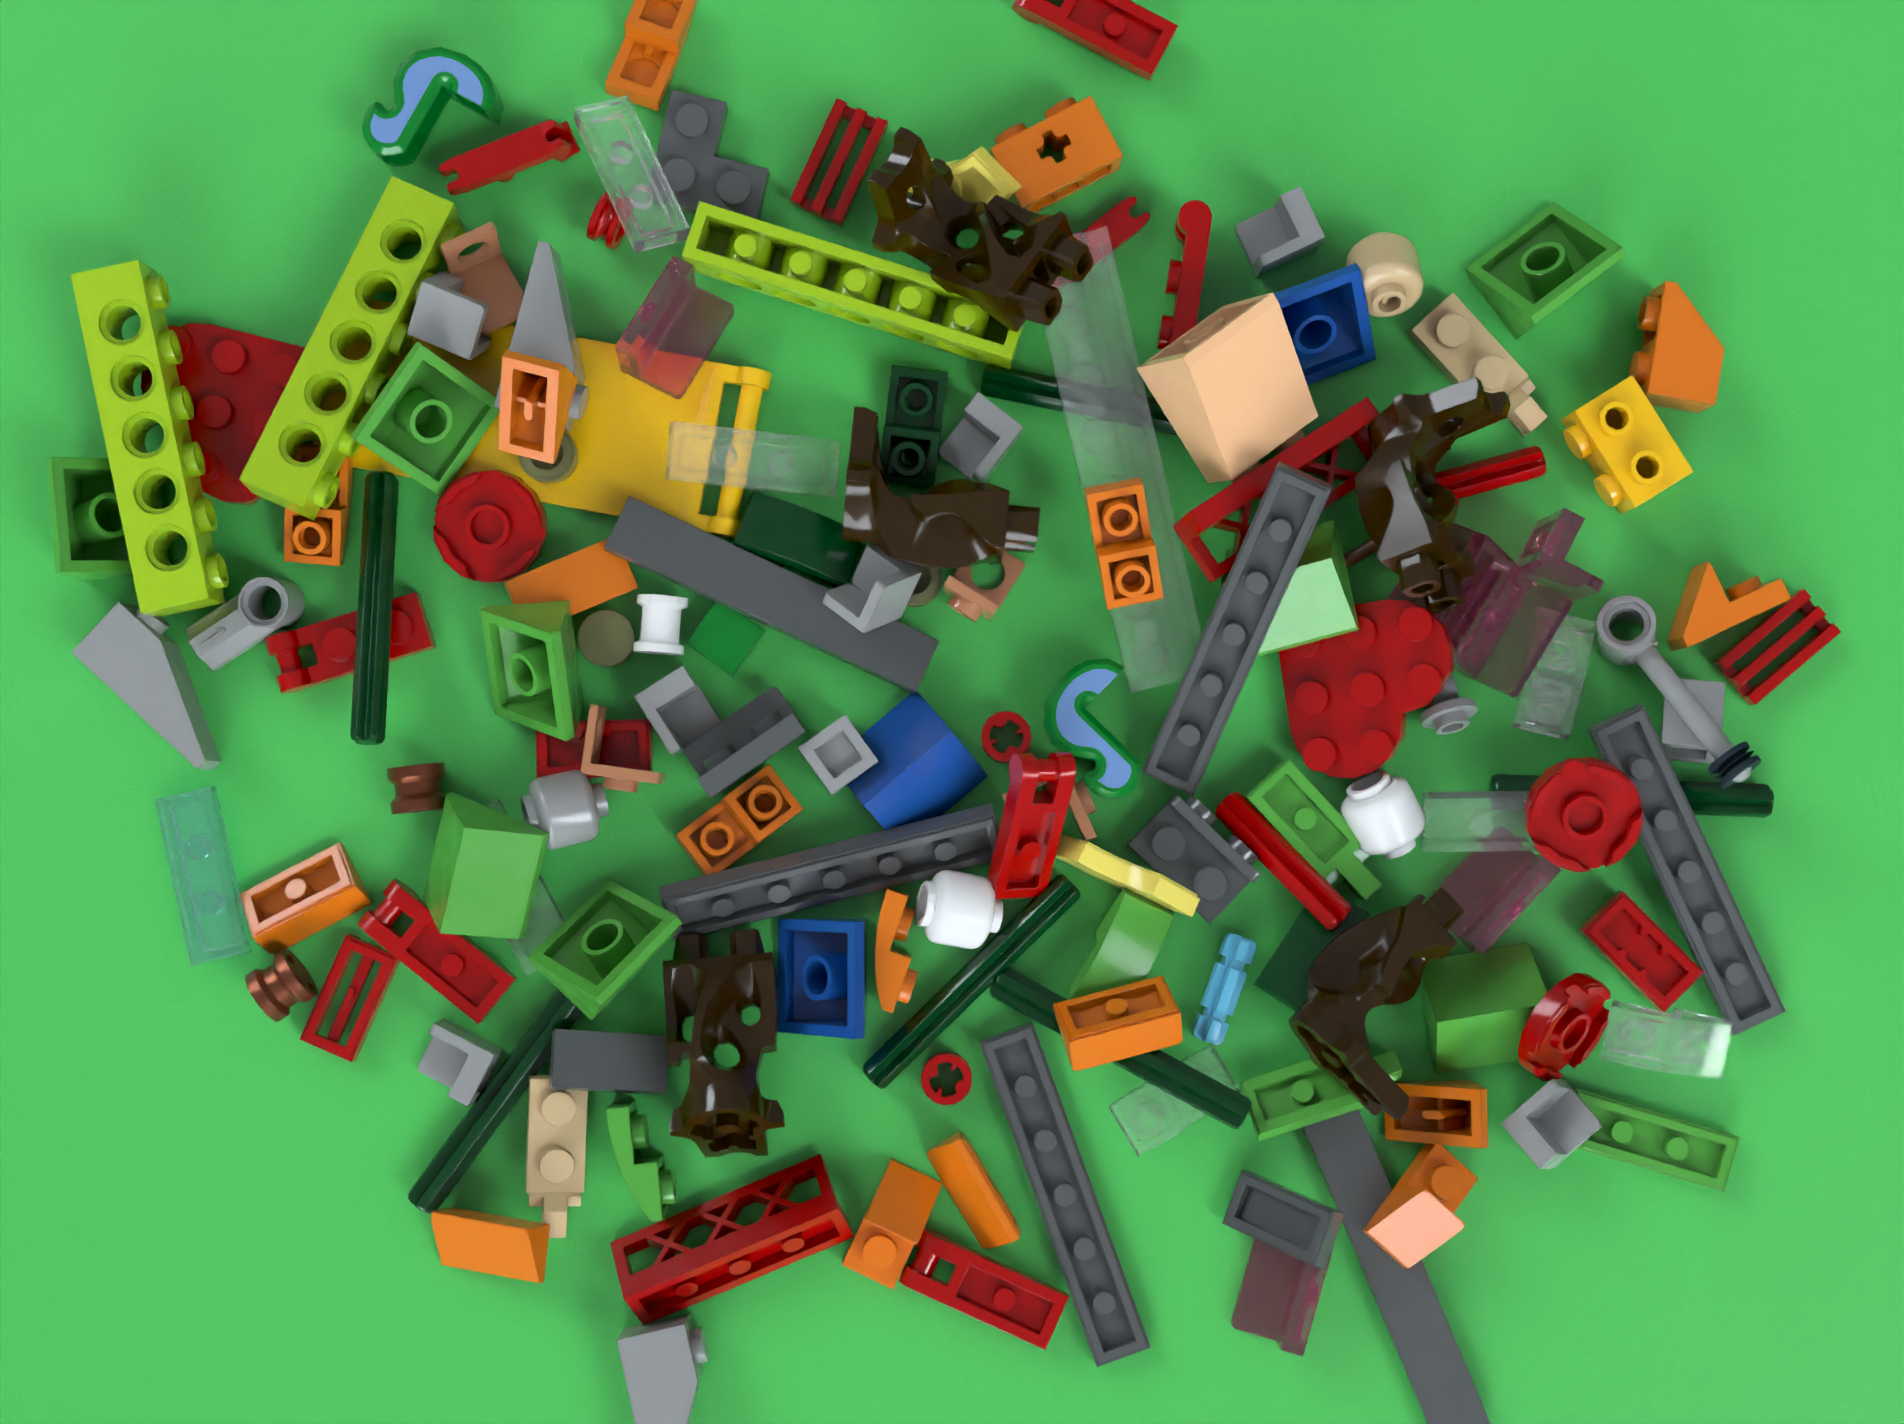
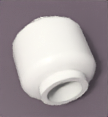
M1380 770L1364 775L1348 786L1346 790L1348 796L1341 805V812L1361 844L1360 849L1364 853L1370 855L1384 854L1386 859H1394L1407 854L1416 846L1415 838L1423 831L1426 819L1409 782L1405 778L1397 775L1389 776L1387 771Z
M943 870L935 874L931 881H924L918 892L915 907L916 924L923 927L924 934L933 943L975 949L984 943L989 932L997 933L1001 926L1003 902L1001 899H995L992 883L984 876Z

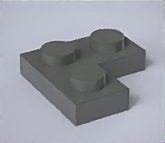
M676 90L671 91L646 195L649 204L695 214L699 201L758 220L760 219L770 177L769 169L717 157L728 113L727 102Z

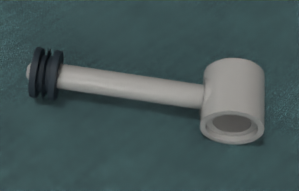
M1629 595L1618 596L1608 601L1601 608L1597 617V643L1603 656L1617 665L1631 666L1638 664L1715 759L1709 766L1708 771L1711 775L1718 773L1715 779L1722 778L1719 781V785L1723 789L1749 778L1751 771L1760 764L1761 759L1757 755L1751 757L1754 751L1747 752L1750 746L1746 741L1736 746L1732 744L1656 650L1655 647L1658 645L1656 640V617L1651 606L1644 600ZM1631 621L1639 625L1643 632L1634 640L1621 641L1615 638L1610 630L1619 622Z

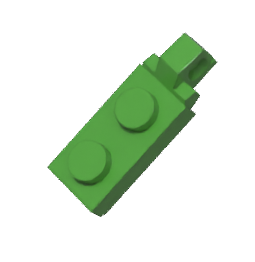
M1285 758L1244 796L1333 888L1343 881L1361 901H1366L1382 886L1381 882L1362 863L1370 854L1364 853L1360 849L1361 844L1345 819L1288 758Z
M1394 1049L1373 1056L1379 1066L1396 1083L1402 1081L1403 1071ZM1311 1059L1239 1083L1241 1094L1252 1102L1248 1114L1258 1142L1364 1107L1337 1079L1317 1067Z

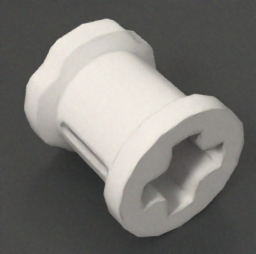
M638 594L637 604L642 606L641 631L639 641L633 643V652L684 656L685 647L679 644L681 613L683 609L688 608V598L657 594Z

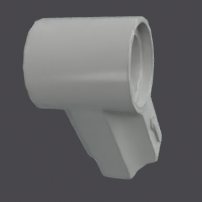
M257 577L248 581L238 595L185 629L189 638L188 642L198 658L203 660L211 670L217 671L279 629H286L295 625L304 613L305 598L301 589L289 580ZM274 588L281 597V609L275 617L269 618L263 610L262 600L264 595Z

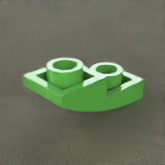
M1123 888L1095 931L1097 944L1069 986L1070 998L1073 999L1145 980L1167 935L1174 917L1173 911Z
M636 1100L613 1102L606 1108L609 1134L620 1171L630 1192L650 1221H661L669 1212L668 1204L677 1202L674 1169H665L664 1155L641 1157L640 1149L648 1148L649 1132L646 1114H637Z

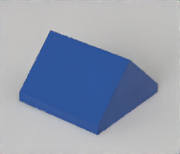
M1357 263L1274 294L1280 304L1307 385L1376 360L1361 269Z
M916 691L915 694L911 693L861 735L879 762L851 781L847 786L878 823L887 830L943 815L987 778L988 775L952 730Z
M778 918V1032L864 1039L866 1034L867 918Z

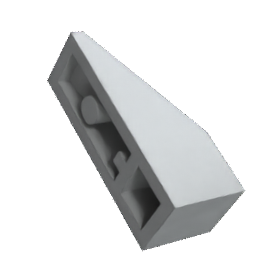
M538 240L509 350L563 364L578 378L564 430L571 432L574 418L581 420L585 413L589 398V387L583 385L585 375L560 255L550 243ZM501 381L494 403V407L497 408L499 411Z
M118 602L71 653L197 769L214 770L221 763V759L179 646L165 633L170 626L163 617L140 613V609L137 606Z
M690 1313L654 1321L644 1326L641 1324L624 1328L616 1341L635 1424H690L703 1371L702 1363L709 1361L708 1344L703 1328L693 1327Z

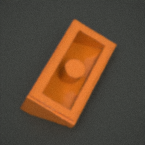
M341 842L239 894L252 938L269 954L279 953L371 904L368 893Z
M1163 975L1053 1004L1067 1056L1074 1071L1180 1044L1183 1040L1181 1012Z
M959 1131L928 1150L927 1158L982 1248L998 1247L1012 1243L1020 1238L1019 1223L964 1132L961 1133Z
M456 1207L431 1211V1224L442 1265L529 1282H544L550 1224Z

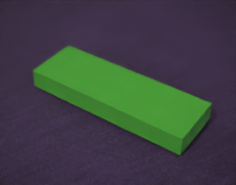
M1571 1086L1602 1123L1601 1128L1581 1144L1578 1149L1721 1192L1725 1191L1740 1137Z

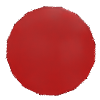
M500 470L471 472L453 481L439 497L435 508L437 512L434 518L435 526H433L434 542L443 561L462 577L483 583L505 582L526 572L541 556L548 535L546 511L537 493L520 477Z
M1594 757L1568 758L1547 768L1532 784L1524 804L1525 828L1537 851L1554 866L1573 872L1591 871L1589 868H1598L1602 865L1608 867L1620 861L1636 844L1643 826V809L1641 808L1640 795L1632 780L1613 763Z
M1574 973L1560 980L1537 1004L1522 1031L1518 1047L1520 1065L1541 1081H1550L1562 1078L1564 1075L1559 1070L1567 1064L1575 1068L1586 1060L1598 1044L1608 1024L1610 1011L1603 1007L1604 1001L1611 1000L1610 990L1588 973Z

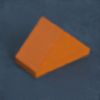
M505 350L502 355L498 450L554 464L558 456L578 378L563 364Z
M1471 1080L1401 1081L1396 1083L1410 1099L1406 1113L1398 1120H1395L1384 1111L1385 1140L1481 1149L1488 1148L1487 1088Z

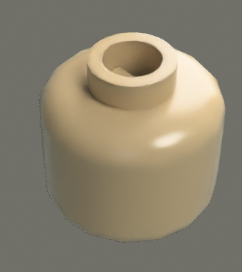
M1377 232L1359 241L1348 253L1346 266L1357 263L1361 269L1369 315L1391 317L1401 314L1415 305L1422 295L1424 280L1419 256L1415 245L1405 236L1395 233Z

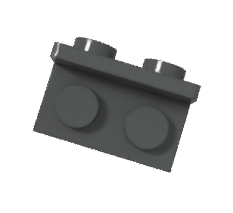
M771 687L686 746L684 754L700 777L697 780L708 796L712 798L805 734L807 729L778 688Z
M1175 795L1126 845L1155 872L1163 874L1198 894L1197 897L1200 898V901L1195 911L1211 924L1249 883H1254L1261 876L1252 866L1258 857L1235 835H1232L1225 841L1210 826L1217 818L1193 795L1186 802L1178 795Z

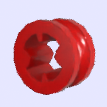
M608 191L605 192L592 212L586 237L592 241L603 238L606 241V247L615 250L628 230L634 212V204L627 200L619 204L615 202L614 194Z
M1009 711L997 712L989 717L982 727V748L987 756L996 762L1007 764L1013 754L1027 753L1030 748L1032 738L1030 726L1017 713ZM1007 722L1014 723L1019 727L1015 735L1023 736L1022 744L1019 748L1009 746L1005 753L994 749L993 745L997 744V740H990L991 730L994 727L1003 729Z
M950 1051L939 1052L931 1056L924 1064L921 1073L922 1088L926 1096L933 1102L941 1105H954L963 1100L970 1091L972 1084L971 1069L967 1061L959 1054ZM941 1063H952L951 1071L957 1066L963 1074V1078L955 1081L956 1091L944 1094L942 1093V1085L936 1090L930 1082V1078L938 1075L937 1065Z

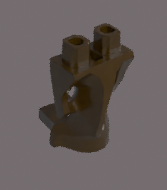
M900 127L894 135V147L888 160L879 168H875L867 178L878 216L877 227L872 239L874 248L882 252L903 251L932 268L930 271L932 280L945 291L969 299L1011 331L1018 332L1026 320L1050 326L1061 311L1063 302L1059 288L1052 286L1059 276L1075 283L1082 282L1093 267L1094 262L1089 247L1073 237L1066 215L1063 212L1054 215H1039L997 194L988 204L982 201L973 203L965 201L958 197L950 188L954 176L945 161L937 158L932 161L922 139L912 131ZM910 187H912L913 193L908 192ZM965 229L974 230L979 237L975 245L965 249L958 246L957 237L961 231ZM1010 230H1020L1023 232V235L1015 240L1003 236L1004 233Z
M1477 377L1423 395L1400 394L1393 397V403L1372 419L1367 427L1371 455L1363 469L1355 476V490L1359 512L1365 529L1379 548L1377 553L1379 561L1399 575L1403 593L1409 597L1424 596L1426 608L1434 614L1466 603L1461 580L1477 574V567L1470 551L1452 544L1451 531L1456 519L1459 501L1453 492L1440 485L1436 480V465L1444 454L1451 450V445L1456 439L1507 418L1511 406L1508 394L1504 391L1497 393L1485 392L1482 381Z
M854 406L850 454L846 475L843 541L873 544L892 559L940 569L969 567L980 563L998 564L1002 562L1004 551L1034 553L1038 538L1040 508L1008 505L1010 491L990 483L955 479L938 484L924 494H912L911 498L893 494L890 491L881 459L879 417L876 412L866 407Z
M1441 887L1433 889L1427 897L1422 894L1416 895L1406 904L1365 919L1335 937L1322 950L1306 972L1308 997L1289 1019L1292 1031L1309 1053L1313 1063L1337 1079L1372 1115H1377L1383 1110L1395 1120H1398L1406 1113L1410 1097L1379 1066L1371 1055L1365 1029L1366 1015L1372 1008L1377 1006L1396 1005L1410 1000L1415 996L1429 960L1443 959L1456 947L1458 941L1447 930L1465 912Z
M757 929L736 930L734 933L729 934L730 955L709 957L707 936L701 934L679 935L676 938L673 960L663 961L668 1063L670 1067H677L681 1065L683 1060L690 1059L689 1085L681 1106L674 1110L670 1119L671 1136L693 1140L706 1158L719 1157L734 1152L766 1156L768 1155L767 1130L785 1127L784 1112L778 1101L766 1099L761 1096L759 1071L763 1054L777 1051L778 977L772 952L765 953L761 936ZM750 1006L759 1008L761 1015L759 1021L752 1026L742 1022L743 1010ZM695 1016L691 1041L688 1042L683 1038V1024L686 1018ZM730 1044L737 1049L740 1059L736 1066L725 1067L716 1061L714 1052L719 1045Z

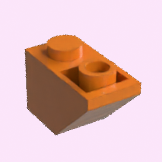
M1664 281L1652 290L1649 296H1644L1641 301L1637 316V328L1644 330L1641 352L1636 351L1634 353L1628 377L1634 376L1651 405L1700 413L1716 404L1724 347L1676 282Z

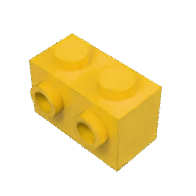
M1633 375L1561 419L1566 427V430L1563 431V436L1568 447L1577 458L1581 460L1585 458L1597 476L1593 480L1597 493L1609 507L1616 506L1620 514L1638 507L1694 472Z

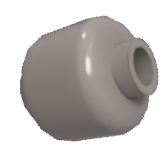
M571 770L535 778L529 785L528 795L520 797L524 822L550 833L546 846L550 850L595 839L600 829V818L609 815L608 803L602 784L591 785L587 775L581 774L580 770Z

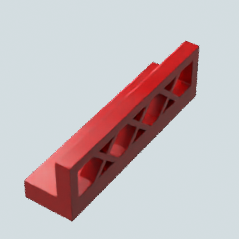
M1368 397L1198 505L1172 526L1210 583L1231 570L1250 527L1248 520L1251 502L1256 499L1262 500L1279 462L1300 471L1323 476V481L1332 485L1334 479L1345 481L1332 489L1324 509L1355 489V476L1359 472L1336 467L1339 445L1350 438L1354 440L1366 460L1369 461L1371 445L1366 427L1379 412ZM1327 454L1325 464L1315 462ZM1239 511L1238 522L1227 519ZM1211 528L1236 533L1232 556L1219 564L1200 538L1202 534Z
M821 1154L612 1241L610 1245L623 1298L644 1326L854 1237L849 1218L836 1197L826 1163ZM816 1177L821 1195L800 1204L787 1200L795 1185ZM755 1202L767 1206L758 1222L748 1226L735 1223L743 1207ZM702 1224L714 1228L705 1244L693 1249L682 1245L691 1229ZM650 1246L661 1250L651 1267L633 1274L629 1255Z

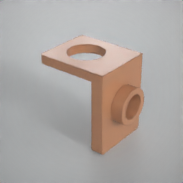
M488 222L441 244L440 247L448 273L464 279L460 293L483 302L488 307L481 335L486 336L516 322L524 292L502 254L497 230L493 222ZM484 242L475 252L458 256L468 246Z
M1004 551L1001 562L1004 568V579L998 587L991 590H984L975 585L971 577L973 566L958 567L954 575H949L943 584V593L951 597L947 605L973 622H976L979 616L991 622L1025 568V563Z
M590 704L580 773L603 776V788L637 793L639 782L665 785L666 773L599 764L607 707Z
M1083 780L1074 783L1068 808L1083 840L1088 841L1097 837L1087 816L1095 812L1096 808ZM1047 781L1037 782L1036 788L1047 784ZM1008 792L1001 794L1004 802H1006Z

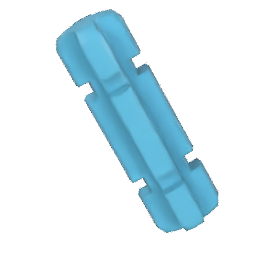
M1227 933L1224 936L1219 950V954L1223 955L1221 963L1215 961L1200 1005L1205 1006L1203 1014L1197 1012L1191 1029L1192 1035L1197 1039L1215 1045H1220L1224 1041L1229 1026L1228 1023L1224 1022L1227 1014L1233 1015L1247 973L1243 971L1245 963L1251 965L1257 948L1256 943L1251 939L1234 933Z

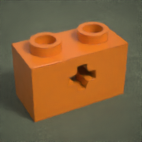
M1092 96L1076 102L1074 97L1064 99L1044 113L1045 120L1029 128H1026L1024 123L1017 124L1003 131L995 138L994 141L997 145L990 148V155L1022 186L1009 199L1010 202L1037 213L1119 170L1123 154ZM1050 145L1054 152L1064 149L1062 161L1056 163L1051 156L1042 159L1044 146Z

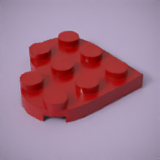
M188 323L179 327L168 326L169 330H173L176 333L182 350V363L176 364L180 386L184 385L187 388L193 403L194 418L188 420L192 442L196 441L199 444L205 460V475L199 476L202 491L228 504L253 505L257 503V500L264 498L251 493L239 478L305 347L212 324ZM150 370L141 372L143 395L152 385V373Z
M1380 600L1355 604L1360 630L1279 651L1290 731L1297 751L1302 755L1303 761L1309 769L1338 778H1358L1380 770L1394 756L1399 743L1405 737L1406 713L1428 706L1432 702L1431 700L1442 692L1448 677H1451L1454 669L1455 648L1447 626L1440 622L1430 610L1417 605L1413 601Z

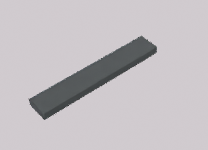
M1282 462L1277 464L1142 773L1189 795L1195 794L1334 485Z
M630 496L604 546L605 551L913 694L916 693L939 643V640L896 620L862 633L823 604L822 601L825 594L830 589Z
M1638 703L1586 728L1600 759L1613 763L1632 780L1640 795L1641 808L1643 809V826L1638 840L1696 965L1704 972L1702 974L1703 980L1727 1031L1735 1036L1785 1012L1784 1006L1644 705Z
M992 803L659 886L660 900L663 908L677 915L682 922L673 936L676 942V938L679 935H703L933 877L943 870L957 871L991 862L999 831Z
M1033 1022L980 1040L982 1052L1096 1366L1099 1367L1151 1348Z
M1357 1109L1302 1127L1335 1207L1338 1211L1345 1213L1342 1220L1343 1226L1426 1423L1490 1424L1422 1260L1409 1269L1403 1268L1363 1232V1229L1392 1191V1188L1359 1110Z

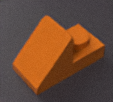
M1710 562L1694 566L1689 574L1667 639L1671 651L1688 648L1790 600L1791 597L1782 579L1762 584L1758 575L1726 589L1730 598L1728 600Z
M1426 1143L1365 1226L1363 1232L1403 1268L1409 1269L1463 1229L1466 1224L1454 1212L1479 1178L1442 1145Z
M891 1158L847 1250L842 1265L886 1287L894 1289L914 1245L918 1244L941 1189L942 1182Z

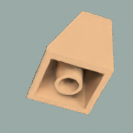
M1273 292L1220 307L1136 368L1207 483L1230 481L1233 484L1261 465L1259 460L1272 450L1275 453H1280L1305 436L1302 428L1318 417L1280 304Z

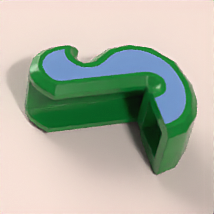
M442 47L419 50L400 65L393 81L394 108L386 110L380 102L370 105L363 119L362 131L365 141L380 160L391 166H406L415 162L450 98L498 125L500 124L503 105L498 90L489 75L480 64L467 55Z
M1093 659L1074 666L1059 679L1045 701L1043 726L1052 745L1061 752H1070L1075 758L1091 760L1094 767L1092 771L1086 772L1082 776L1084 784L1091 791L1101 797L1118 798L1128 795L1138 785L1141 775V762L1085 708L1123 670L1124 666L1111 659Z

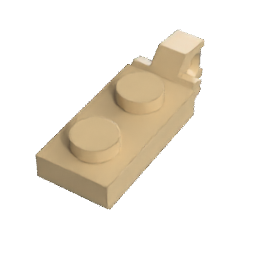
M1454 293L1447 297L1408 333L1411 339L1452 384L1477 377L1482 381L1485 392L1497 393L1504 391L1508 394L1511 406L1507 419L1523 437L1530 434L1548 417L1529 395L1536 389L1531 380L1527 378L1529 375Z
M529 1075L525 1176L528 1206L542 1207L541 1223L550 1224L549 1238H566L567 1206H581V1192H584L588 1091L549 1089V1075Z

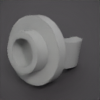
M1451 675V677H1448L1442 692L1435 696L1429 704L1430 707L1420 714V720L1424 728L1435 729L1437 734H1451L1466 728L1470 724L1469 718L1475 715L1478 709L1474 699L1459 698L1454 677Z

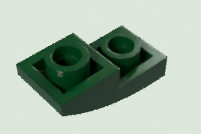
M892 365L881 446V459L888 483L930 489L934 487L949 372Z
M753 492L749 496L731 544L780 567L789 564L836 588L844 584L846 585L862 542L843 541V524L790 502Z
M1342 896L1351 905L1352 910L1339 926L1329 930L1304 907L1254 985L1296 1012L1308 997L1306 972L1314 960L1335 937L1346 929L1364 921L1370 913Z

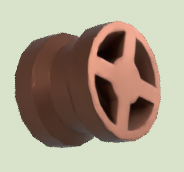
M444 763L417 764L386 769L387 779L394 785L395 798L390 803L391 815L443 809L446 795L441 790L440 780L445 775Z
M287 949L276 954L273 958V964L265 970L254 969L245 976L247 988L258 1006L276 1022L287 1017L290 1013V1007L298 1001L308 1002L318 995L316 984L305 966Z

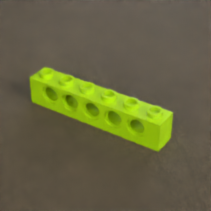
M394 176L390 178L239 478L251 493L312 520H315L321 507L327 509L331 505L340 485V478L337 477V474L346 456L352 458L361 446L359 442L350 436L389 382L390 376L387 373L396 355L403 357L412 343L413 336L408 335L407 331L421 282L437 274L444 260L440 245L464 234V227L461 226L462 221L455 203ZM415 242L421 245L419 253L411 259L401 260L395 257L398 248L405 243ZM385 291L397 294L394 303L390 307L382 310L370 308L371 301L377 294ZM357 341L372 343L369 353L362 359L349 360L345 358L347 349ZM338 390L346 392V399L338 409L333 411L320 409L322 399L329 392ZM307 441L321 442L320 451L313 460L308 462L295 461V454L300 445Z
M699 201L682 253V257L690 271L987 365L993 364L1007 369L1011 368L1025 326L1024 322L1018 332L1011 331L969 299L945 291L932 280L929 273Z
M140 260L70 274L140 613L163 617L226 603L223 588L228 587L229 576L222 555L220 553L215 554L211 532L217 530V518L211 500L208 497L204 498L199 476L205 475V460L199 444L196 441L192 442L188 420L194 418V408L189 391L184 385L180 386L176 364L182 363V350L176 333L173 330H169L165 309L171 306L167 283L161 274H157V271ZM133 315H139L141 325L138 333L133 338L124 340L122 337L124 322ZM150 370L152 373L150 389L141 396H135L133 391L135 378L141 372ZM161 425L164 431L163 443L157 450L148 453L145 448L146 434L151 428ZM172 480L176 488L175 498L168 507L160 509L156 501L157 491L163 483ZM183 536L188 546L186 557L179 564L172 565L168 559L169 545L174 539Z

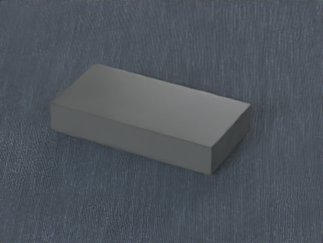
M554 1029L551 1039L549 1089L663 1095L666 1093L668 1056L666 1035Z
M1241 1170L1222 1224L1307 1264L1325 1269L1345 1213L1256 1173Z

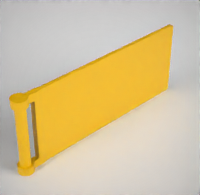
M372 299L370 308L382 310L390 307L393 303ZM507 325L488 334L487 336L491 338L488 350L471 360L413 337L406 354L403 357L396 355L387 375L391 379L417 341L496 397L501 381L502 355L505 350L510 348L515 326ZM577 337L585 375L583 385L589 387V398L582 419L574 418L571 432L565 431L575 441L578 449V463L574 472L567 479L556 484H544L530 477L523 470L518 455L498 450V414L452 480L453 482L471 472L500 470L520 477L537 493L542 503L617 517L620 516L630 496L714 536L733 539L739 524L738 517L763 391H769L772 373L753 367L733 366ZM368 341L353 343L347 349L345 358L349 360L362 359L369 353L372 343ZM725 383L741 386L717 513L716 516L700 514ZM339 390L329 392L322 399L320 409L324 411L338 409L346 399V392ZM314 441L313 444L321 445V442ZM362 444L353 456L352 466L354 468L376 472L386 471L397 476L412 478Z

